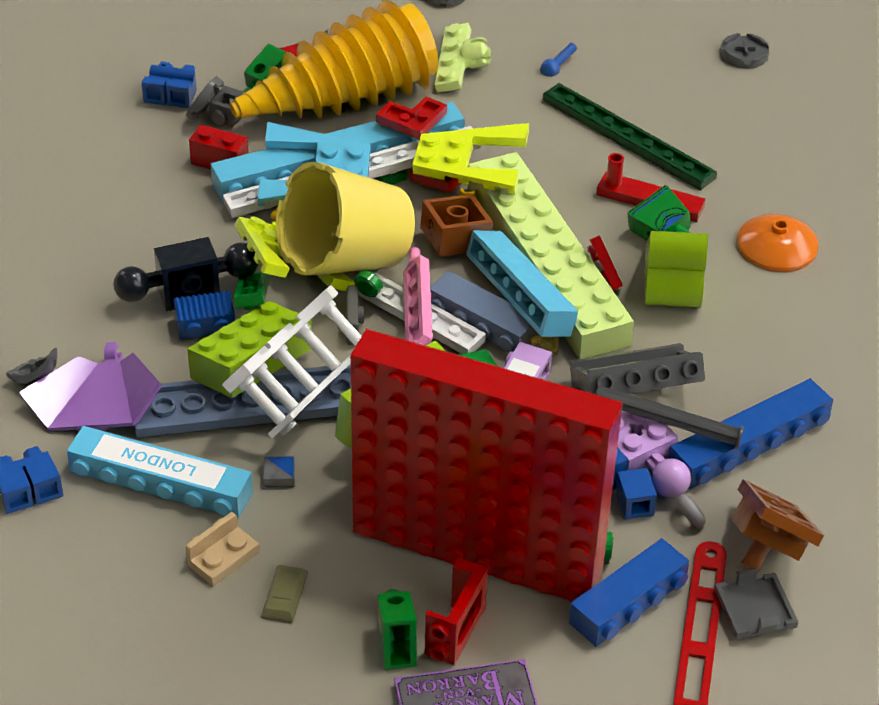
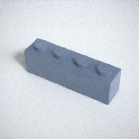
M449 270L430 286L432 304L486 333V340L504 351L514 352L519 342L532 345L539 338V334L510 302Z

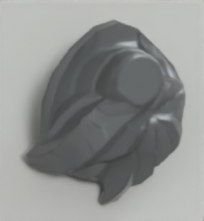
M55 347L45 357L30 359L27 363L7 371L6 376L16 383L25 386L35 383L54 371L58 357L57 348Z

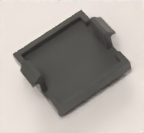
M749 568L736 571V583L728 584V582L715 584L714 591L736 640L798 627L799 621L776 573L764 574L763 578L756 579L757 568Z

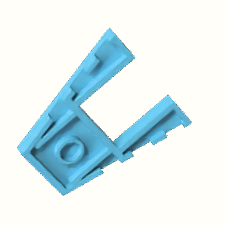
M267 122L266 148L317 150L316 162L369 177L370 144ZM260 179L257 198L258 206H265L267 201L284 200L289 188L285 185L287 180Z

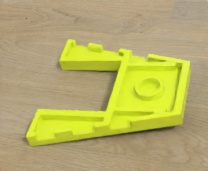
M529 123L421 134L412 164L413 173L445 180V176L458 178V183L468 185L469 181L483 184L485 189L495 191L496 187L508 189L509 194H515L519 179L518 170L468 167L474 145L526 147L529 136Z
M251 216L250 219L238 217L234 226L242 240L249 241L246 246L251 252L255 251V262L263 264L260 269L261 272L286 278L290 267L279 257H282L277 241L276 222L268 224L254 216ZM344 273L317 275L328 287L332 285L337 290L347 292L348 285H355L354 281Z

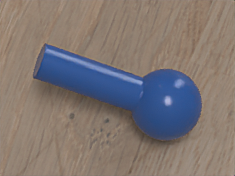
M569 43L554 59L543 61L540 67L541 73L545 76H556L560 71V66L577 50V46L574 43Z

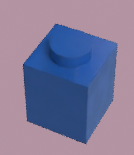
M648 468L619 471L617 473L615 493L624 520L654 516L657 493Z

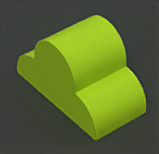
M665 231L650 232L645 248V305L701 308L707 261L708 234Z

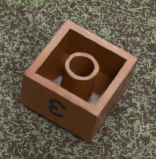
M474 194L428 199L422 202L420 228L439 257L467 253L473 230L492 231L493 221Z

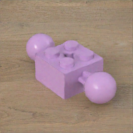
M622 411L617 447L628 458L627 470L648 468L649 474L652 473L651 479L655 490L664 497L675 498L684 494L690 486V471L680 460L668 459L670 446L678 443V436L667 424Z

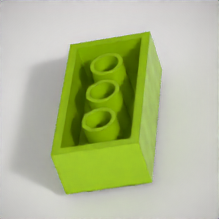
M268 301L248 314L242 315L241 318L229 325L222 327L210 336L201 339L196 344L187 348L190 379L231 398L242 393L245 390L241 391L238 387L229 393L222 384L288 323L295 326L299 322V319L296 317L299 313L282 307L275 302ZM310 319L308 323L311 326L309 329L312 331V321ZM295 334L285 342L288 347L287 351L294 359L312 350L301 337L297 338ZM272 356L265 361L268 366L266 369L271 374L285 366L278 358L275 360ZM258 377L253 380L255 384L261 381Z

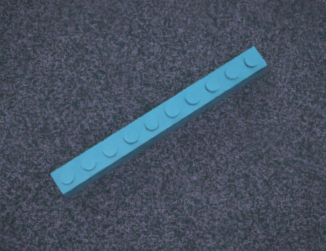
M452 101L444 103L448 105L447 114L428 133L453 131L465 127V118ZM376 121L326 134L368 143L371 145V153L418 140L376 123ZM265 149L210 163L212 185L222 203H224V194L259 185L260 179L278 180L291 176L299 166L308 162H316L317 150Z

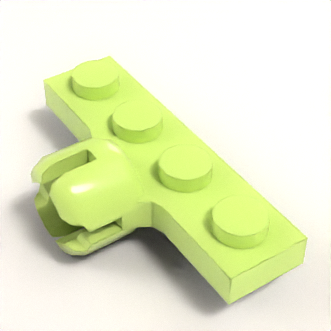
M456 23L445 27L435 80L437 93L461 89L464 70L467 67L473 69L490 64L491 50L484 44L488 42L487 39L483 37L470 39L471 28L469 23Z

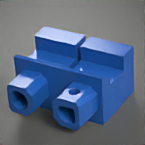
M161 61L159 65L151 64L149 77L144 76L141 82L143 102L166 105L167 103L168 106L189 109L197 91L194 65L185 64L182 68H174L170 62Z
M37 446L28 448L23 453L24 459L14 462L10 456L0 457V494L7 514L34 506L32 492L37 505L64 496L60 474L48 451L42 453Z

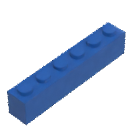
M809 378L721 421L738 428L745 426L738 450L735 449V445L694 434L670 446L668 459L680 460L688 467L691 474V482L688 488L690 490L700 484L708 483L712 478L724 472L732 471L736 466L748 460H754L760 454L770 449L778 448L782 443L794 437L802 436L806 431L816 426L824 425L830 419L834 399Z

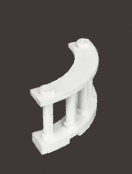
M332 285L325 289L296 316L299 322L295 326L288 323L222 384L229 393L237 387L241 391L245 390L277 424L268 433L271 438L279 432L283 436L296 425L293 419L350 365V355L341 363L309 329L311 326L308 321L320 312L322 315L326 314L355 346L361 338V334L334 306L336 303L332 299L339 293ZM294 334L297 338L301 337L332 370L319 384L287 351L288 347L285 342ZM270 356L275 360L278 358L310 392L299 403L266 369L268 366L265 361ZM256 377L289 410L286 416L253 382Z

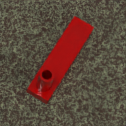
M612 153L608 156L607 172L605 171L597 186L596 195L637 206L662 186L622 176L624 156L620 153ZM671 189L688 209L690 221L697 222L705 207L706 198Z

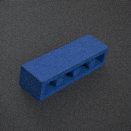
M661 538L571 602L569 624L595 647L606 639H613L622 627L629 622H636L644 611L651 606L659 605L667 594L674 589L679 590L685 585L688 580L687 573L690 560Z

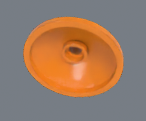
M764 214L754 217L741 226L737 236L738 249L746 260L757 267L775 272H791L808 266L816 258L819 248L818 238L809 226L797 218L784 214Z

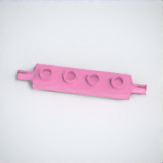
M413 247L409 250L408 265L403 271L405 340L426 346L431 343L433 338L429 259L420 255L419 248Z

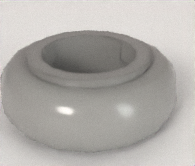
M686 494L680 495L677 498V506L696 528L703 527L706 524L705 515L690 496L688 497Z

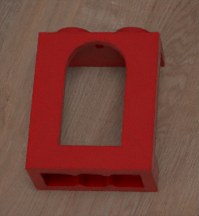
M457 557L452 566V610L450 614L446 617L429 610L425 613L424 655L430 656L436 661L446 662L455 666L486 608L487 567Z

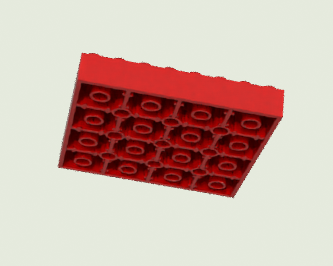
M366 329L350 354L353 532L366 538H373L395 547L417 552L423 556L443 560L452 565L457 557L487 567V575L506 580L512 584L532 588L544 594L567 599L570 602H573L597 585L602 579L623 402Z

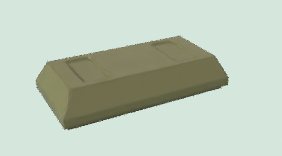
M278 565L276 567L261 618L293 623L308 575L307 570L285 565Z

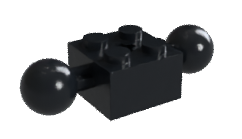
M209 237L154 248L156 271L145 273L138 267H125L114 278V291L120 299L126 302H137L147 295L149 288L158 287L166 312L175 310L174 299L176 297L180 298L183 296L185 298L187 295L191 297L192 295L197 296L204 293L208 295L210 292L212 294L215 292L220 293L219 273L227 271L236 278L251 276L258 267L254 260L255 251H249L246 243H235L225 251L223 257L217 258Z

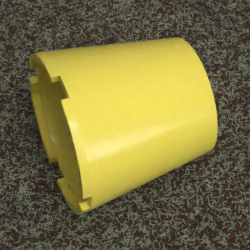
M308 162L299 166L287 180L285 185L289 188L284 200H279L276 234L278 246L285 263H290L297 274L311 276L392 268L398 265L407 255L414 237L415 215L409 196L401 188L320 162Z

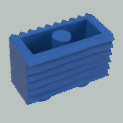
M228 290L225 293L223 291L220 293L215 292L214 294L210 292L208 295L204 293L203 295L198 294L191 297L187 295L185 298L182 296L174 299L179 339H196L200 336L211 335L235 321L231 293Z

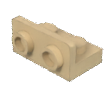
M231 512L224 518L218 519L209 529L189 541L186 545L187 566L211 586H215L259 553L260 544L238 527L237 515Z

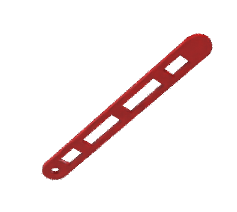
M706 541L699 544L696 548L674 705H708L721 604L714 588L699 586L701 569L717 571L715 584L724 582L727 551L717 542ZM713 552L716 556L708 557L706 553ZM697 601L713 603L707 643L691 640ZM689 656L705 659L700 701L683 698Z

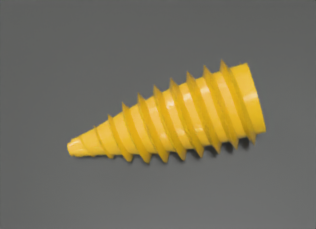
M384 0L380 3L378 10L373 7L365 8L361 18L355 14L349 15L345 21V26L339 22L332 23L328 35L323 31L315 32L312 45L307 41H300L297 47V57L290 52H286L282 58V67L278 69L272 66L266 79L257 81L253 88L235 98L230 103L231 112L235 118L240 117L242 119L278 113L281 117L282 112L295 111L297 116L302 118L303 110L312 109L317 117L321 118L323 107L330 106L335 114L340 116L342 103H348L354 111L358 112L360 109V99L365 98L370 105L376 107L378 104V94L382 93L389 101L393 102L396 95L395 88L399 87L405 95L409 96L412 94L413 82L415 81L422 89L426 90L429 88L430 76L437 73L439 66L437 48L432 32L424 16L414 4L407 3L398 7L395 3Z

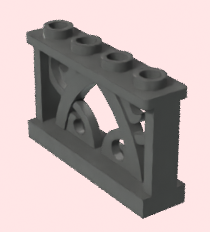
M681 343L569 361L572 388L585 390L592 394L596 393L599 386L630 394L705 381L703 354L701 352H687Z

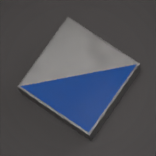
M294 456L264 457V486H295Z

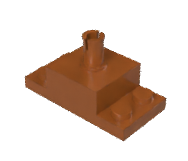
M745 479L741 481L737 490L743 497L731 519L742 534L754 539L744 559L741 561L747 568H757L759 572L771 548L799 561L809 543L819 546L824 534L796 504Z

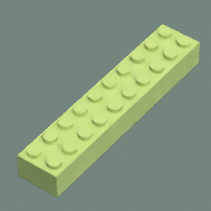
M514 152L470 163L468 167L518 170L519 179L515 194H509L508 189L496 187L495 191L485 189L483 184L469 181L468 190L470 192L473 189L476 190L477 200L493 221L494 230L502 231L578 310L577 322L574 325L571 337H565L578 359L590 358L631 346L634 320L519 154Z

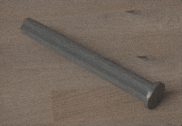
M599 386L595 395L623 402L622 411L735 445L737 450L745 426L738 428L604 386Z

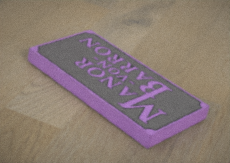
M525 659L394 678L399 705H538Z

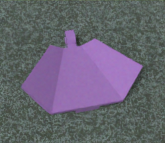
M106 342L104 363H96L77 356L19 393L48 431L77 430L79 432L82 426L108 432L109 427L134 426L139 423L162 386L134 352L122 360V352H117L119 348L118 342Z

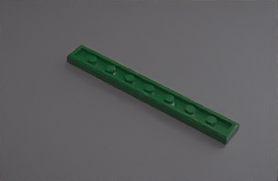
M561 83L556 84L543 93L542 101L700 191L717 178V171Z

